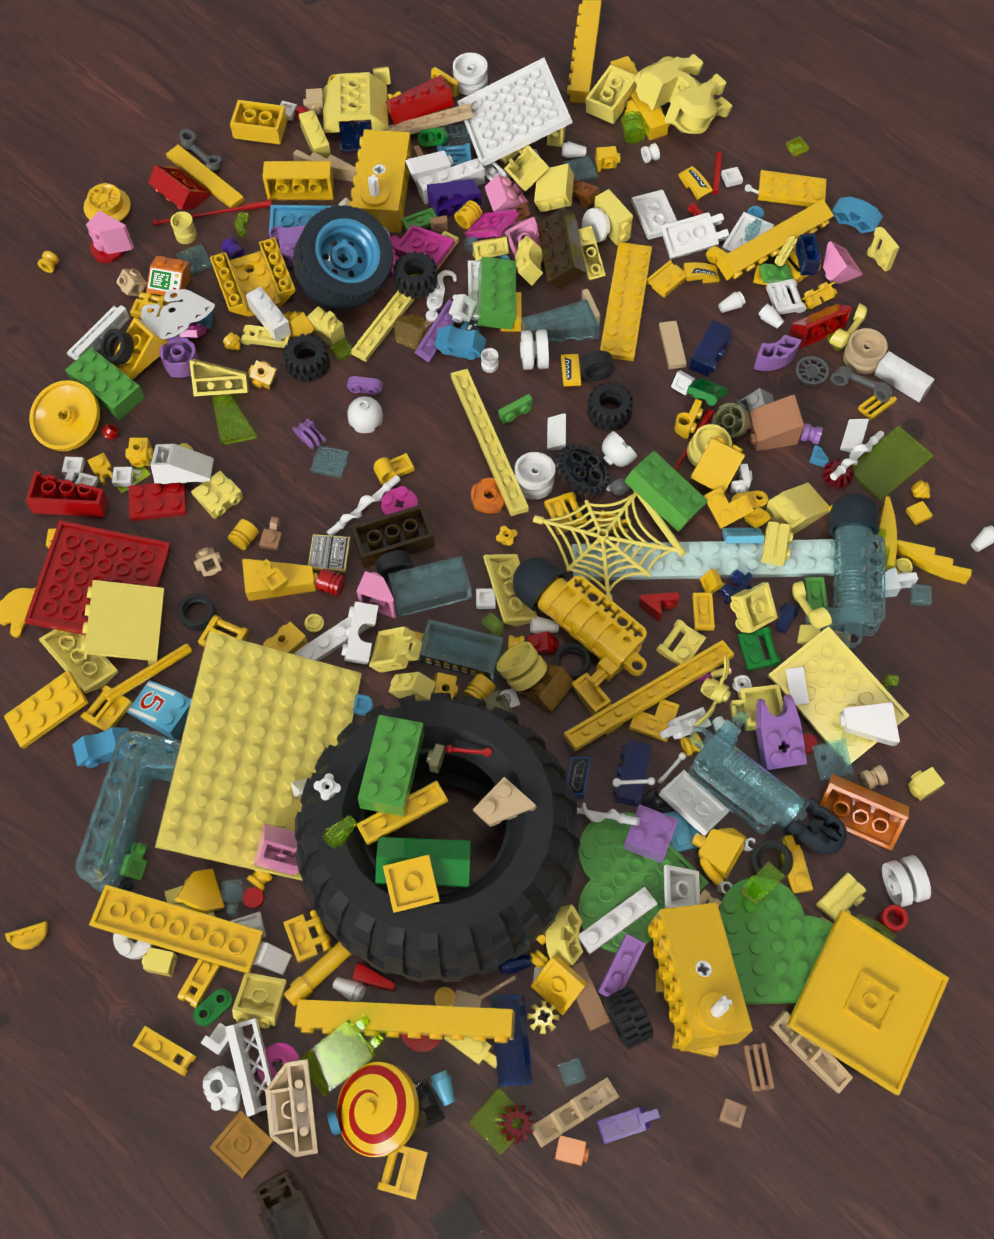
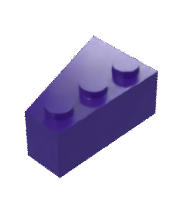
M473 179L427 184L428 207L434 210L437 217L455 215L469 200L482 205L481 192Z

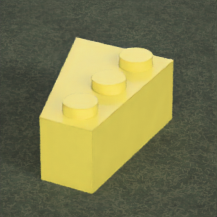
M196 359L189 360L194 396L248 393L250 391L247 372Z

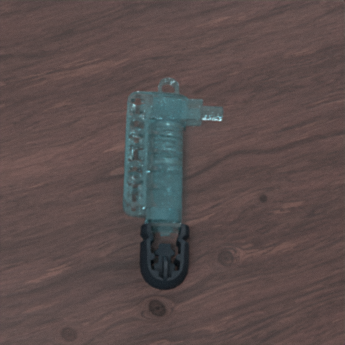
M739 710L732 720H726L715 734L700 726L692 730L690 741L701 751L695 757L688 774L755 831L763 834L767 833L775 823L783 829L787 826L786 830L793 835L798 834L799 840L819 854L829 855L837 853L842 849L847 839V830L844 823L824 806L819 807V802L812 797L806 802L803 797L736 747V738L742 731L740 728L748 719L745 712ZM702 732L705 740L697 741L694 738V733ZM693 769H694V770L696 771V773L698 774L697 777L694 776V771H693ZM708 782L718 790L710 789ZM741 808H742L743 810H745V811H746L748 814H750V815H749V816H745V815L741 812ZM805 809L819 819V821L813 819L808 827L811 829V832L804 825H800L797 820L803 821L808 815L805 813ZM761 823L768 827L764 826L763 828H760L759 825Z

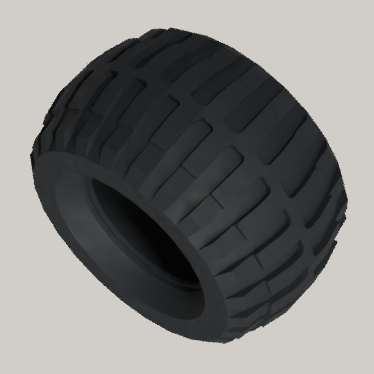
M431 693V700H416L415 694L398 699L399 706L385 709L384 705L381 704L366 713V721L359 725L355 721L350 723L338 735V744L336 746L329 745L328 748L324 749L314 767L316 773H312L311 779L307 778L300 799L302 809L295 817V838L297 840L295 859L304 884V892L327 931L335 936L341 945L354 957L367 961L372 967L387 975L391 973L405 976L408 980L425 983L426 980L438 979L443 980V982L462 981V978L479 973L483 975L496 971L501 964L510 958L515 959L528 951L537 937L546 932L554 923L561 905L564 904L571 890L580 846V830L577 818L578 805L573 790L567 783L566 771L552 752L549 753L547 751L545 741L530 727L526 728L523 724L519 725L518 718L504 709L494 707L492 710L487 709L486 702L482 699L464 696L461 702L452 700L450 693ZM379 715L422 722L424 725L423 742L410 794L438 781L440 786L464 789L483 799L505 777L537 807L531 812L529 810L518 814L517 817L510 820L505 819L501 821L505 833L503 845L492 864L480 876L470 881L469 887H457L447 891H438L439 902L393 913L387 884L375 883V842L367 846L356 825L378 813L377 811L361 809L358 796ZM436 744L443 745L445 748L447 745H452L457 748L479 750L490 748L492 750L490 757H485L483 754L447 753L445 751L439 774L431 772L429 763L426 762L429 751L434 750ZM326 774H332L334 781L340 784L341 790L329 800H322L320 792L314 789V783L321 781Z

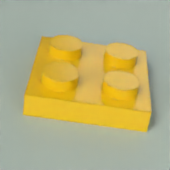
M429 854L383 866L393 913L440 901Z
M555 954L537 976L531 987L551 1006L553 1004L557 1008L556 1010L563 1016L588 983Z

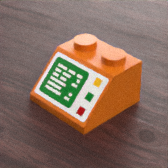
M156 256L150 265L146 288L147 293L165 296L169 290L185 289L191 280L189 261ZM172 293L170 297H177V294Z

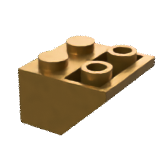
M546 663L547 671L544 676L532 687L518 693L540 709L552 712L572 688L571 683L574 680L563 667Z

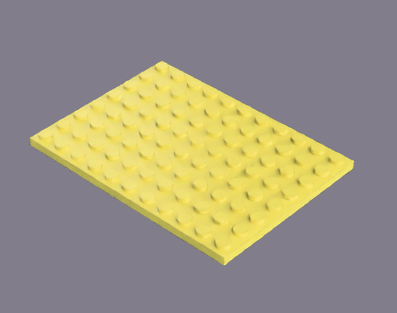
M209 631L155 848L302 881L299 872L293 876L253 865L263 825L269 824L295 832V817L298 812H301L302 804L300 802L301 796L294 797L291 783L311 778L312 773H316L314 767L324 749L328 748L329 745L336 746L338 744V735L352 723L355 697L358 694L362 673Z

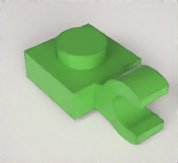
M140 842L132 844L131 855L125 856L119 875L135 881H141L147 861L142 859L147 845Z

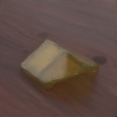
M413 314L398 317L394 323L396 342L416 350L433 323Z

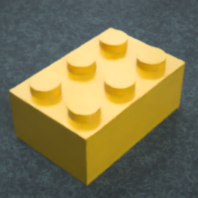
M238 100L230 122L233 138L281 144L288 122L286 108L282 105Z

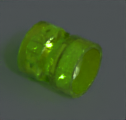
M629 111L621 118L624 138L628 143L632 144L640 142L645 137L642 116L637 111Z

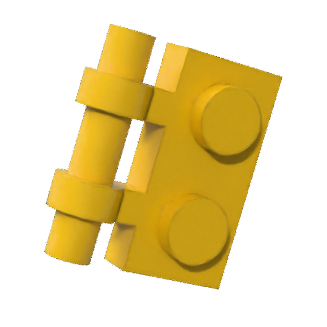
M140 292V299L135 300L130 314L132 317L141 319L142 308L145 305L158 304L160 308L156 317H159L161 309L174 301H165L163 295L157 296L152 293ZM149 308L147 312L152 313L154 308Z
M315 910L310 912L312 919L306 921L302 914L283 922L298 963L318 955L316 949L318 945H322L324 952L332 948L330 935L326 933L323 922ZM313 927L316 928L317 934L319 936L314 939L312 938L309 930Z

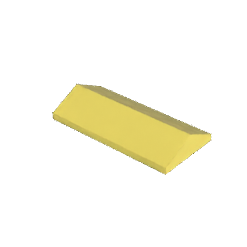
M484 555L483 558L503 622L515 627L529 624L531 618H536V611H532L516 596L513 589V575L520 565L518 555Z
M54 629L39 638L42 645L65 671L72 672L84 693L103 688L118 673V670L106 656L87 654V659H84V652L80 650L81 641L86 640V635Z

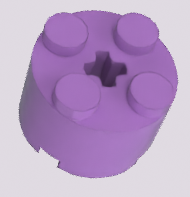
M175 336L168 339V342L165 345L162 344L160 348V357L171 377L183 378L191 376L189 360H199L193 342L189 341L186 337Z

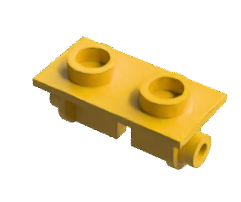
M835 281L830 284L825 282L818 286V290L814 291L811 289L804 293L805 297L801 300H805L806 308L813 309L822 304L820 297L823 302L834 298L837 291L831 285Z

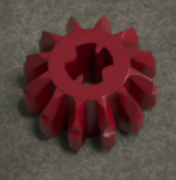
M840 458L837 461L832 459L824 466L822 472L824 483H829V488L835 486L836 490L840 487L845 489L853 481L852 478L855 471H852V465L847 468L845 474L840 475L836 480H832L830 475L842 463Z
M517 1103L512 1104V1110L508 1105L504 1106L506 1114L501 1112L498 1114L500 1118H503V1122H496L497 1126L504 1127L499 1131V1134L505 1135L507 1133L505 1140L510 1142L513 1138L515 1144L519 1143L520 1137L523 1141L528 1140L525 1132L530 1134L534 1132L528 1128L529 1125L535 1124V1120H528L533 1114L532 1111L525 1113L526 1106L521 1105L518 1108ZM513 1118L520 1120V1123H517L520 1125L518 1128L512 1127L511 1123H514L512 1121Z

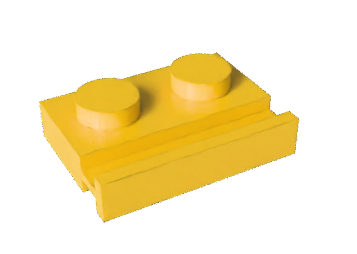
M670 260L647 279L646 284H650L656 292L665 298L686 280L685 272L679 266L672 264Z

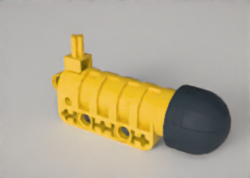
M529 558L517 567L513 575V589L516 596L532 611L540 609L547 616H550L561 628H564L575 640H578L588 651L599 658L600 662L597 664L596 672L587 680L592 688H597L605 679L610 681L624 669L634 676H640L644 673L647 663L639 653L647 631L640 623L586 578L574 576L569 582L565 581V572L546 558ZM579 583L582 584L581 587H580V586L577 587V588L575 587V584H577V585H578ZM595 594L598 600L591 601L588 595ZM611 608V611H604V609ZM623 618L628 624L621 626L617 620ZM634 633H641L640 636H634ZM639 662L642 665V669L635 670L632 667V663Z

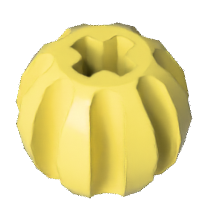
M541 1001V1008L537 1007L536 1003H534L530 1008L534 1010L535 1014L527 1013V1020H534V1024L530 1025L531 1029L534 1031L535 1027L539 1026V1034H546L545 1027H548L552 1032L556 1028L552 1021L559 1022V1015L552 1014V1011L557 1008L553 1004L551 1008H547V1001ZM540 1012H543L544 1015L548 1014L549 1017L546 1019V1023L543 1020H538Z

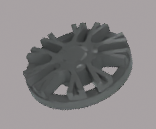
M804 357L796 365L795 373L797 380H800L803 385L816 387V385L823 384L828 378L829 367L819 357ZM811 360L817 361V363L811 364Z

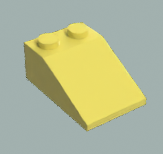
M610 65L586 97V113L614 124L623 112L636 84L635 75Z
M809 483L783 491L769 500L765 511L769 513L773 522L790 525V532L794 535L829 513L828 508L830 506Z

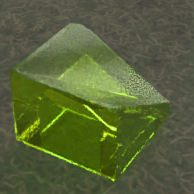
M489 613L481 620V623L491 631L494 641L504 633V623L492 613Z

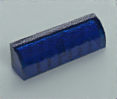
M504 994L492 996V1008L513 1009L515 1012L514 1040L508 1039V1043L495 1042L499 1087L533 1085L525 995Z

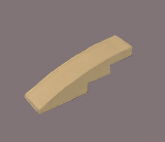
M299 150L293 153L294 161H331L334 179L353 182L354 175H357L356 167L333 155L326 159L315 152L311 156Z
M783 1010L769 1027L811 1070L839 1094L853 1077L832 1054L786 1026L791 1015Z
M607 1077L532 1125L530 1129L534 1131L533 1135L542 1148L619 1098V1095Z

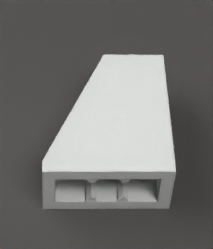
M445 151L405 160L417 188L418 178L454 165L451 156H447Z
M892 702L843 708L838 716L839 724L843 726L846 733L890 746H896L900 742Z

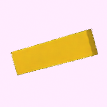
M435 781L409 796L405 817L378 812L356 825L368 846L377 841L378 837H384L447 803L448 799L438 781Z

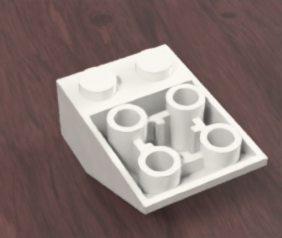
M156 444L151 461L154 483L210 481L214 458L176 444Z

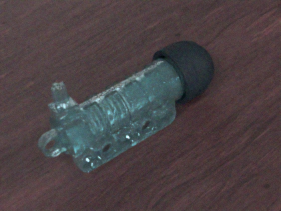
M849 493L838 498L834 502L829 514V534L834 537L833 608L825 607V609L830 614L832 624L828 626L831 630L843 632L844 644L849 648L858 647L863 636L875 635L885 619V540L877 535L879 533V511L876 504L868 496L860 493ZM874 541L879 545L878 548H875L873 545ZM806 614L805 621L806 623H810L809 618ZM867 626H873V629L869 630ZM848 635H856L858 642H850Z

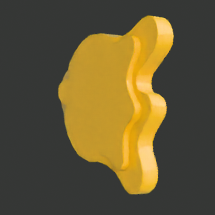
M35 588L15 589L0 601V624L5 626L11 623L10 634L14 638L21 637L23 629L27 625L24 620Z

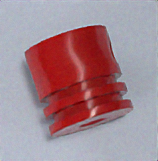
M323 568L317 577L316 589L339 597L344 589L346 576Z
M898 905L886 907L877 917L879 930L887 935L897 934L908 923L907 912Z

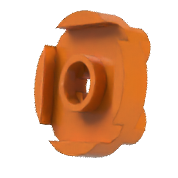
M484 478L472 487L471 501L474 509L488 514L499 513L506 505L494 478ZM488 493H492V496H494V497L491 498V499H488V498L485 497L484 495H488Z

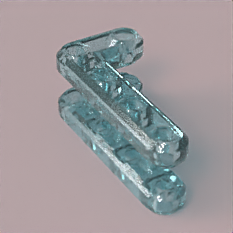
M129 731L118 739L75 867L79 877L88 882L96 891L102 893L105 884L116 887L121 881L122 875L119 874L125 856L130 853L154 779L171 782L181 741L138 731ZM137 744V746L129 750L131 745Z

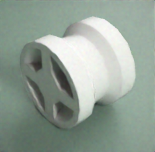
M656 143L651 144L649 147L644 146L641 148L642 158L645 163L660 158L659 148Z

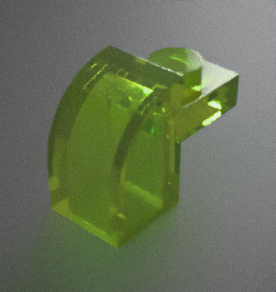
M768 861L755 877L752 876L739 892L754 906L758 907L768 898L785 875Z

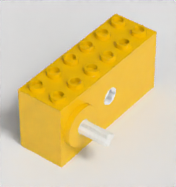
M364 129L363 136L360 137L361 149H358L359 162H356L357 175H354L353 179L355 188L351 190V198L353 200L349 202V206L368 212L382 226H385L389 232L401 233V219L404 215L410 174L405 160L412 158L410 132Z
M717 902L660 909L649 924L648 933L650 938L653 939L654 957L658 959V973L664 983V997L669 1003L670 1021L674 1023L675 1041L679 1045L680 1051L739 1043L753 1029Z

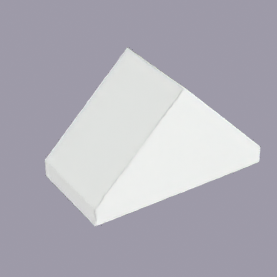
M261 942L254 964L284 975L292 955L269 943Z

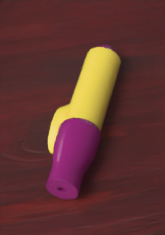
M729 667L728 674L734 671L733 667ZM724 668L708 672L698 678L697 682L705 681L706 678L721 677Z

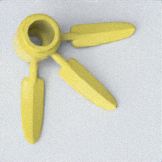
M724 657V670L720 682L714 678H706L700 688L704 696L714 702L707 713L694 723L695 726L703 724L714 712L716 704H721L723 701L726 703L731 695L730 687L723 684L729 672V658Z

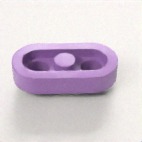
M358 376L348 378L347 388L353 393L360 392L377 395L382 392L383 383L378 379Z

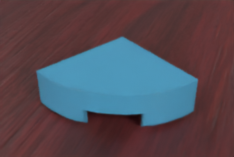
M815 445L809 463L824 467L825 464L829 463V459L823 452V449Z

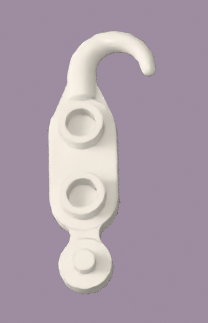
M444 270L437 275V287L434 288L433 293H429L427 298L429 311L426 313V319L429 322L435 321L438 316L436 311L443 304L445 294L443 278L449 275L453 277L454 282L457 280L455 273L452 271Z

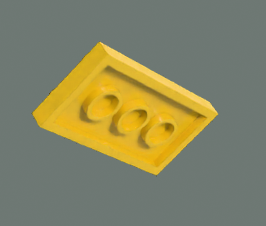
M765 170L760 172L758 200L810 207L822 199L825 201V178Z
M67 670L4 715V718L19 746L25 749L88 704V701L72 672Z

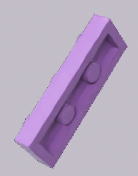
M625 933L597 990L598 993L607 997L625 988L646 945L644 941Z

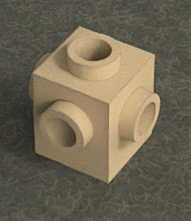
M123 268L116 281L121 290L129 296H139L140 292H143L147 285L141 273L136 269Z
M213 547L202 548L195 554L197 560L194 561L197 571H202L204 577L214 575L222 570L219 563L223 561L219 552H214Z

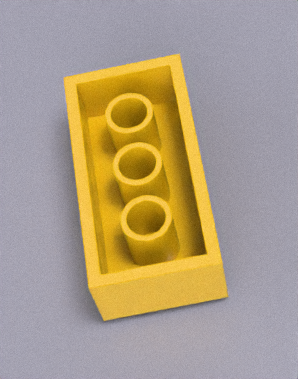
M264 161L263 181L268 199L334 200V178L331 161Z

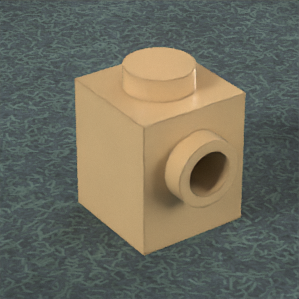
M322 88L306 89V99H303L304 107L308 111L314 110L316 115H323Z

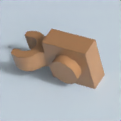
M272 516L269 530H263L259 543L261 549L278 552L283 537L282 532H279L281 522H279L278 517Z

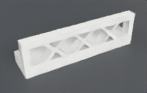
M122 305L118 308L113 306L67 352L68 356L77 360L91 347L98 352L105 333L110 329L120 330L130 320L126 308Z
M253 1018L225 1027L247 1117L267 1110V1105L261 1106L259 1096L263 1090H266V1083L268 1086L273 1080L258 1019ZM252 1024L254 1034L251 1040L244 1036L243 1026ZM252 1046L259 1050L260 1055L256 1062L249 1057L248 1052ZM257 1068L264 1071L265 1074L262 1084L254 1078Z

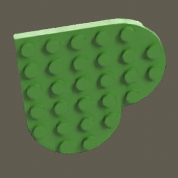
M624 813L625 815L635 817V814L633 813ZM605 818L601 822L591 821L580 839L579 862L584 874L590 880L581 893L578 905V915L583 921L581 924L583 931L644 887L657 902L656 907L600 947L606 951L616 953L625 933L644 941L646 945L652 940L648 933V926L660 909H665L664 865L697 870L670 844L662 864L624 849L623 846L631 824H621L614 819ZM699 873L701 891L709 882Z
M751 877L741 880L727 891L719 911L745 1004L797 1003L833 924L819 917L804 916L802 906L795 894L778 881L765 879L764 877Z

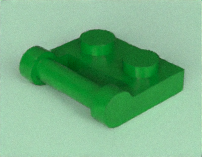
M699 378L688 386L686 393L691 394L693 398L704 399L709 405L713 406L720 398L728 395V389Z
M771 627L737 635L747 672L775 667L782 663L773 643ZM764 637L770 656L768 660H765L759 638Z

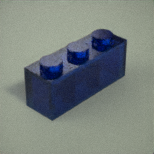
M712 320L691 357L689 369L707 377L711 371L714 372L718 365V358L721 359L724 355L725 345L729 346L733 336L730 335L732 328Z
M628 740L627 746H622L620 757L624 758L623 765L619 764L617 776H620V780H642L646 778L652 744ZM644 784L614 786L613 795L617 796L616 802L638 807L641 803Z

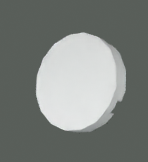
M601 208L587 210L582 219V228L592 226L596 243L604 241L607 234L610 233L609 217Z

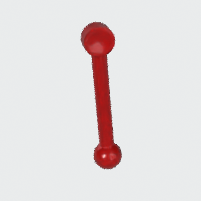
M447 745L445 748L447 753L483 754L485 757L492 755L490 748L479 750L457 748L452 745Z

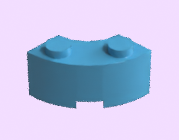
M851 196L839 198L831 211L839 224L853 226L861 234L875 231L883 218L877 207Z
M448 325L438 329L435 347L442 354L474 360L481 357V353L485 349L486 339L477 330H461L453 325Z
M111 727L98 734L82 736L72 745L77 766H86L87 768H94L101 763L114 759H123L127 756V753L134 749L129 729Z

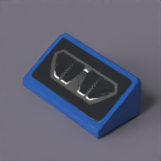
M571 757L567 783L572 788L575 798L584 799L591 757Z

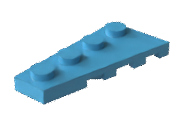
M271 205L269 232L276 226L283 228L306 226L316 213L331 206Z

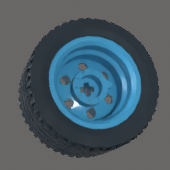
M346 205L331 206L316 213L303 229L293 252V270L300 287L303 288L304 292L313 301L334 310L355 309V307L358 308L369 302L389 277V273L392 270L391 267L393 266V247L389 235L382 227V224L368 212ZM331 241H335L336 246H332ZM360 258L362 260V263H358L357 259Z

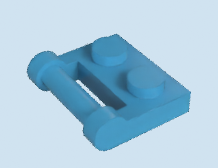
M470 143L453 146L437 145L438 152L445 151L447 156H451L454 163L451 167L471 160Z

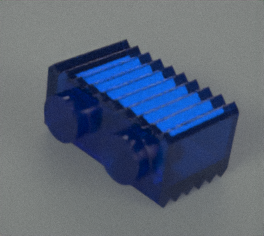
M800 235L795 248L801 272L800 275H816L821 265L816 235Z

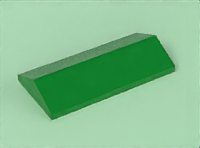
M378 837L375 883L387 884L383 869L384 865L429 854L437 886L469 887L470 841Z

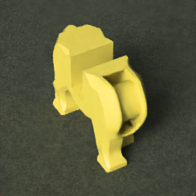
M692 54L689 58L663 57L657 63L643 68L635 75L636 92L639 99L648 104L652 111L670 102L671 105L664 121L674 125L682 133H703L716 116L728 117L732 105L722 96L718 100H714V96L721 95L726 86V81L718 74L713 75L712 79L701 84L689 75H699L703 66V61L695 54Z

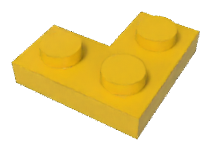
M721 487L704 495L708 500L707 505L720 529L754 511L746 495L728 503Z
M664 699L661 700L655 716L645 712L639 713L633 717L629 730L667 742L668 738L662 739L659 732L669 728L667 723L675 719L679 704Z

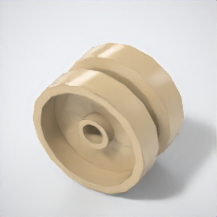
M862 328L852 333L843 354V361L846 367H849L857 374L868 375L874 373L888 349L885 337L880 332L869 328Z

